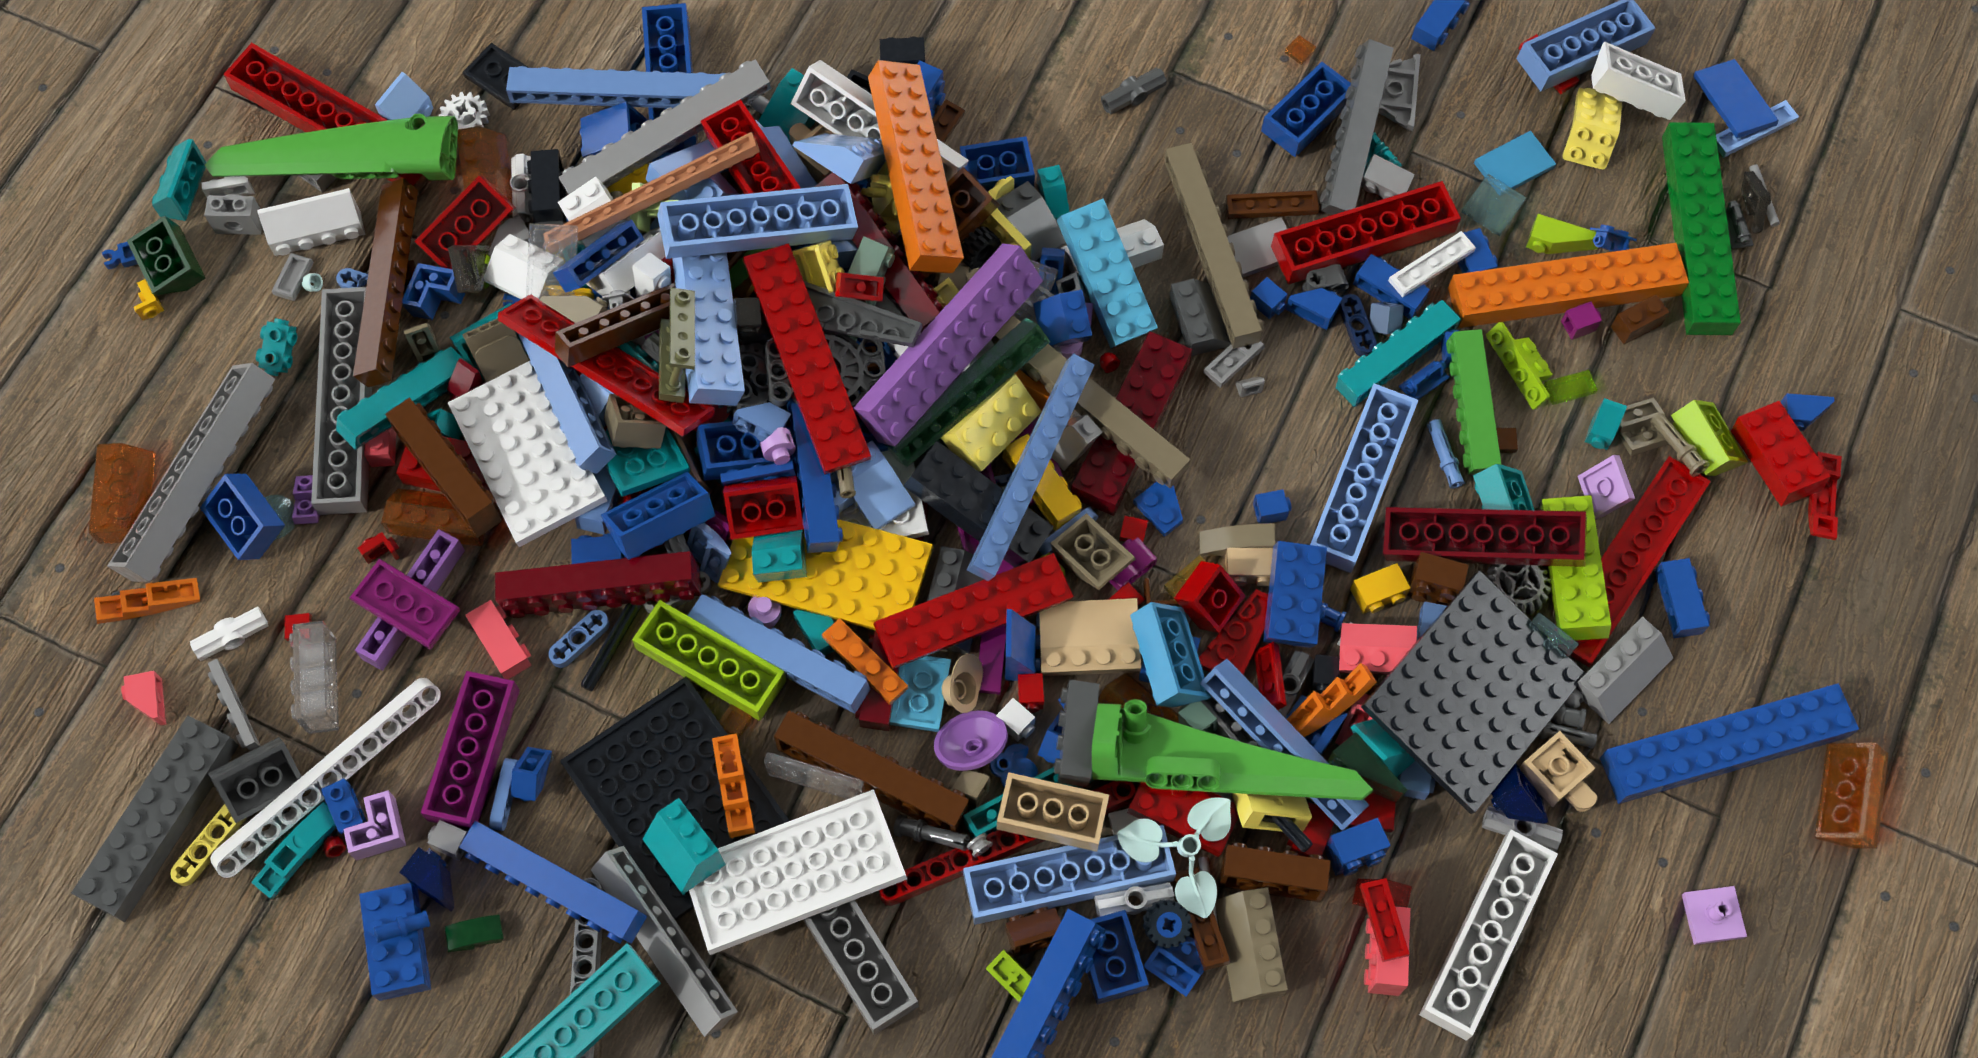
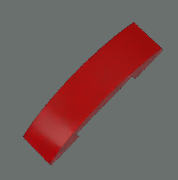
M1818 451L1816 455L1831 477L1822 491L1809 495V529L1812 536L1836 540L1838 530V517H1835L1837 481L1841 477L1842 456Z

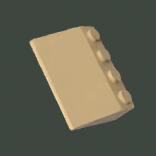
M1137 598L1066 601L1039 612L1041 671L1043 676L1140 672L1141 655L1130 617L1132 613L1138 610Z

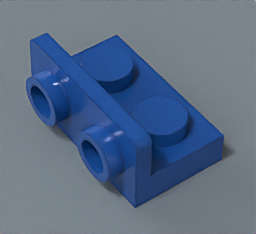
M345 778L322 788V794L340 834L344 833L343 829L367 822L354 789Z

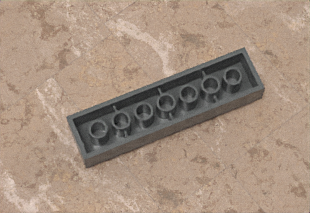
M187 715L71 894L126 922L214 784L208 773L227 764L239 745L230 736Z

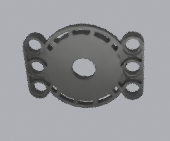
M823 331L836 366L839 367L837 369L849 400L854 399L851 403L852 407H854L886 372L883 344L881 341L864 338L859 345L847 335ZM771 338L766 343L764 352L769 400L772 404L780 407L788 404L790 399L798 405L780 356L772 354L769 350L772 345H775L773 338ZM873 343L877 346L878 350L873 353L868 352L865 349V344ZM871 363H876L880 373H869L867 366ZM774 367H780L784 370L785 374L781 377H776L772 374L771 370ZM776 389H782L786 392L787 397L778 399L774 396L773 392Z

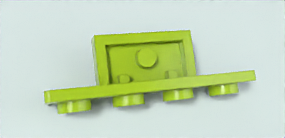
M1498 322L1486 334V337L1530 407L1537 409L1550 398V394L1541 381L1548 380L1553 374L1548 368L1547 362L1542 359L1537 351L1536 345L1529 337L1514 340L1505 324Z

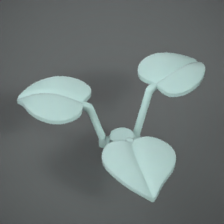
M1209 798L1194 805L1188 814L1187 821L1189 826L1197 831L1194 835H1185L1178 842H1160L1163 835L1162 830L1155 821L1150 819L1135 820L1118 831L1117 837L1121 847L1136 861L1146 863L1156 860L1159 856V847H1177L1180 855L1189 857L1190 877H1182L1177 882L1175 887L1176 900L1187 911L1202 918H1207L1211 914L1217 898L1216 882L1212 875L1206 871H1200L1194 875V855L1201 848L1200 834L1205 840L1214 842L1223 839L1229 832L1231 826L1230 799Z

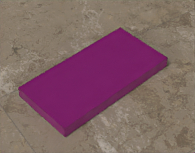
M381 559L376 562L349 597L352 602L430 650L460 612L458 606Z

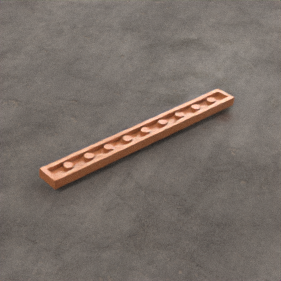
M750 132L544 233L546 248L550 254L561 251L567 246L584 240L588 236L604 230L608 226L624 220L638 211L645 210L649 206L665 200L681 190L688 189L692 185L708 179L724 169L731 168L740 161L753 157L760 152L753 133Z

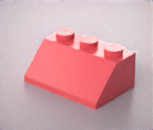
M1342 623L1340 673H1351L1362 663L1369 668L1372 674L1388 675L1417 642V626Z

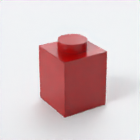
M1043 673L1018 674V702L1030 713L1043 709Z

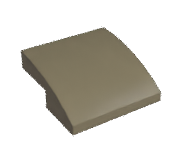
M1654 397L1627 405L1617 432L1630 456L1669 444L1654 425L1650 423L1651 419L1658 413L1662 412L1665 416V413Z

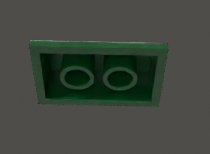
M165 215L127 240L154 295L188 291L206 279L181 227Z

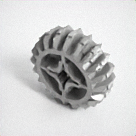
M1492 564L1493 566L1488 568V575L1486 577L1524 614L1527 612L1529 615H1532L1535 609L1540 610L1543 606L1542 603L1547 602V595L1551 592V588L1548 587L1551 579L1545 578L1548 572L1547 570H1540L1541 565ZM1508 570H1517V571H1520V572H1518V573H1513V572H1510V571H1508ZM1520 578L1521 581L1519 583V587L1516 589V591H1514V588L1516 586L1515 584L1518 582ZM1501 586H1503L1506 589L1507 594L1503 591ZM1516 597H1523V598H1525L1526 600H1518V599H1514V598H1516Z

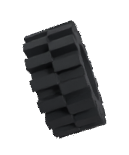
M988 227L976 228L975 232H970L969 237L964 238L963 241L965 242L961 243L964 256L962 261L971 270L981 268L1000 247V239Z

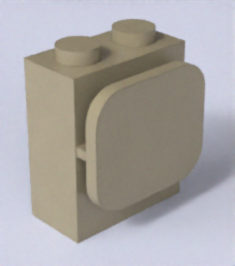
M497 319L462 334L486 383L529 361L515 331Z

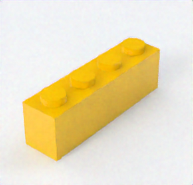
M1029 434L1010 443L1003 450L1002 458L1012 472L1030 438ZM1050 460L1032 499L1048 522L1054 526L1053 529L1057 531L1081 512L1082 504L1076 495H1072L1066 480L1062 476L1059 477Z

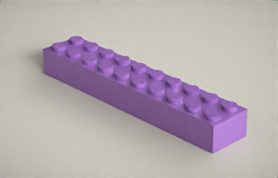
M1003 243L918 336L914 347H908L853 407L854 411L879 443L896 446L1043 282V279L1021 246Z

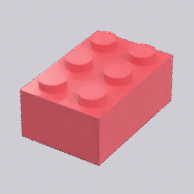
M1396 907L1409 950L1410 908ZM1367 918L1366 934H1370L1369 944L1366 943L1365 959H1369V969H1365L1364 985H1368V993L1399 996L1408 987L1409 956L1382 962L1370 919Z

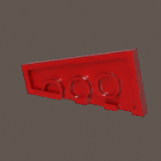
M1255 589L1234 617L1228 621L1218 636L1212 640L1207 649L1199 656L1203 670L1211 672L1214 667L1228 659L1244 675L1265 629L1268 594Z

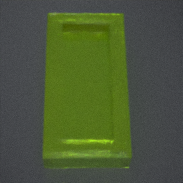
M1589 370L1548 380L1544 383V387L1550 394L1552 405L1595 394L1598 390Z

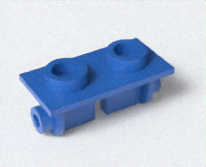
M1612 226L1590 227V230L1596 232L1593 238L1594 245L1611 252L1628 250L1629 242L1637 241L1636 238L1628 236L1629 232L1623 230L1614 231L1615 227Z
M1431 362L1400 384L1399 388L1407 396L1417 400L1421 399L1449 379V376L1445 373L1447 368L1445 362Z

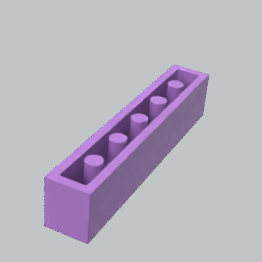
M438 529L407 576L436 593L465 550L462 544L455 537ZM377 617L355 651L363 661L383 671L407 635Z

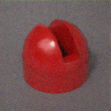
M1107 352L1100 357V365L1106 373H1110L1118 368L1120 360L1115 354Z
M328 836L323 843L324 852L329 858L337 857L346 850V846L339 836Z

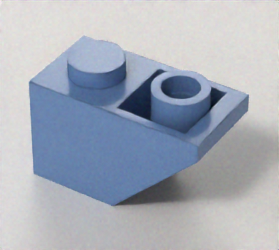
M768 402L737 409L734 413L732 424L741 432H748L762 442L777 428H786L791 413Z

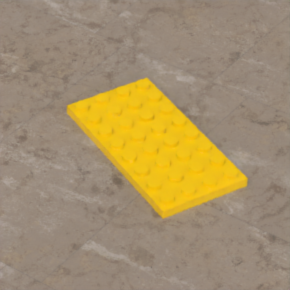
M839 519L837 520L838 528H842L843 540L839 542L836 551L807 553L804 534L807 577L758 583L753 575L752 566L754 537L733 539L730 547L732 553L728 565L721 573L718 586L719 588L752 597H767L774 603L828 616L836 620L840 618L843 622L876 630L873 625L875 621L915 606L933 550V544Z

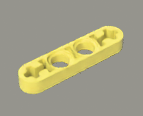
M224 804L173 865L170 872L173 881L181 886L191 885L211 862L212 853L239 829L246 818L235 823ZM223 818L232 823L230 827L228 824L222 821ZM217 826H223L225 829L223 836L214 839L212 837L213 829ZM199 847H207V855L202 859H196L195 851ZM191 859V861L198 865L194 867L187 861ZM182 869L187 870V873H189L186 878L181 877L179 873Z

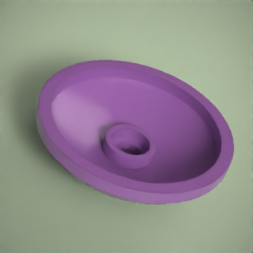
M988 711L962 713L950 719L938 731L934 741V751L938 760L950 769L959 771L978 769L989 764L999 756L1007 743L1008 732L1003 720L996 717L994 713Z

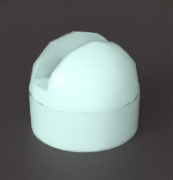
M317 273L305 275L302 282L303 288L310 292L320 291L323 286L322 277Z

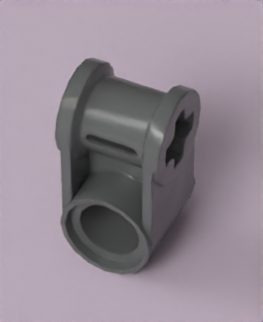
M1334 264L1309 271L1306 281L1302 286V292L1323 288L1339 294L1349 288V283L1342 266Z

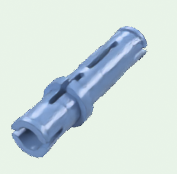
M1440 419L1432 420L1427 424V428L1440 458V468L1446 474L1449 487L1451 489L1458 488L1465 483L1458 467V458H1455L1442 421Z

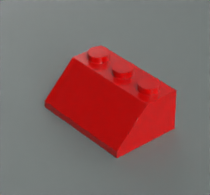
M796 475L724 485L723 494L731 540L804 529Z

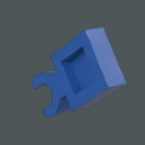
M128 242L117 244L118 250L116 251L109 249L102 252L105 259L112 258L110 261L104 262L107 269H114L120 263L124 268L138 264Z

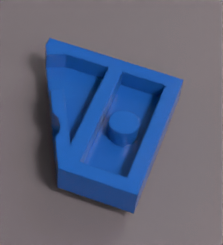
M1155 482L1133 500V504L1164 537L1183 522L1174 485L1169 488L1165 484L1161 485Z

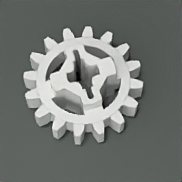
M460 92L459 97L452 94L451 101L445 99L446 107H440L441 114L439 116L456 117L458 122V138L464 134L467 139L470 133L477 136L476 130H484L483 124H488L487 116L490 115L485 101H481L479 95L473 97L472 92H469L467 96H464L463 92Z

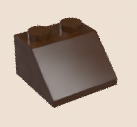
M1042 907L1033 911V915L1024 917L1023 914L1009 918V922L1005 924V929L1014 958L1048 948L1061 923L1055 908L1048 909V907Z

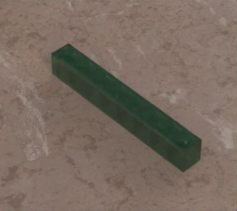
M1025 318L958 376L896 446L884 445L894 458L907 468L1051 341L1037 323Z

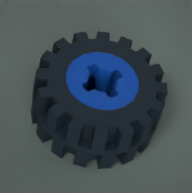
M1163 899L1152 903V906L1147 908V913L1143 917V928L1145 929V934L1153 943L1160 947L1170 948L1179 946L1178 944L1186 941L1185 938L1189 937L1191 933L1189 930L1192 928V923L1190 922V915L1181 904L1173 900Z

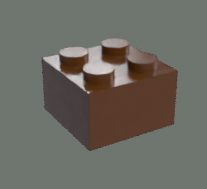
M1421 552L1412 568L1409 580L1410 590L1407 596L1419 602L1428 601L1448 606L1464 587L1469 565Z

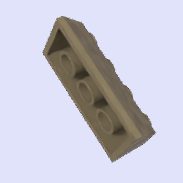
M1268 888L1241 891L1216 900L1215 906L1219 930L1230 959L1226 969L1232 1002L1238 1003L1284 996L1288 989Z

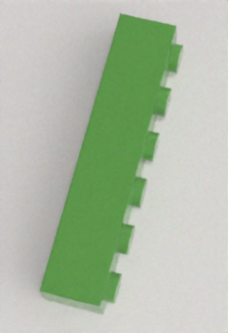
M1482 329L1455 331L1446 342L1448 354L1451 353L1452 362H1450V374L1454 376L1455 380L1453 396L1458 401L1456 418L1458 422H1461L1462 429L1459 433L1461 445H1464L1465 450L1463 466L1467 468L1468 475L1477 474L1495 464L1501 465Z

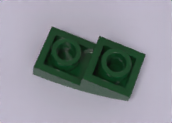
M500 915L469 919L447 925L444 928L448 952L473 950L476 945L501 943L503 940Z

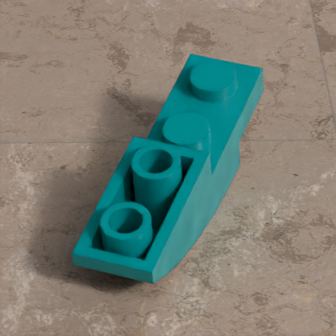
M325 802L313 810L265 860L266 865L251 882L268 898H275L304 861L315 854L324 843V840L336 828Z

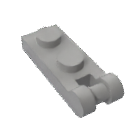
M1260 341L1259 343L1248 345L1250 349L1244 346L1233 349L1232 345H1230L1204 369V374L1221 388L1255 355H1258L1264 349L1265 344Z

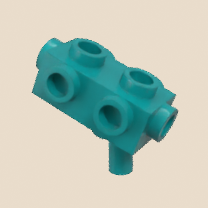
M275 318L274 322L267 321V324L261 328L260 337L264 340L262 348H259L256 352V361L259 362L258 367L265 369L264 371L269 375L278 376L279 372L288 373V369L292 366L293 356L291 354L293 346L297 342V327L290 326L288 320Z

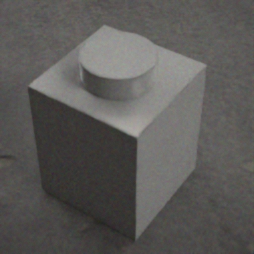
M439 820L437 826L434 825L431 828L427 843L434 850L460 861L465 851L459 848L467 832Z

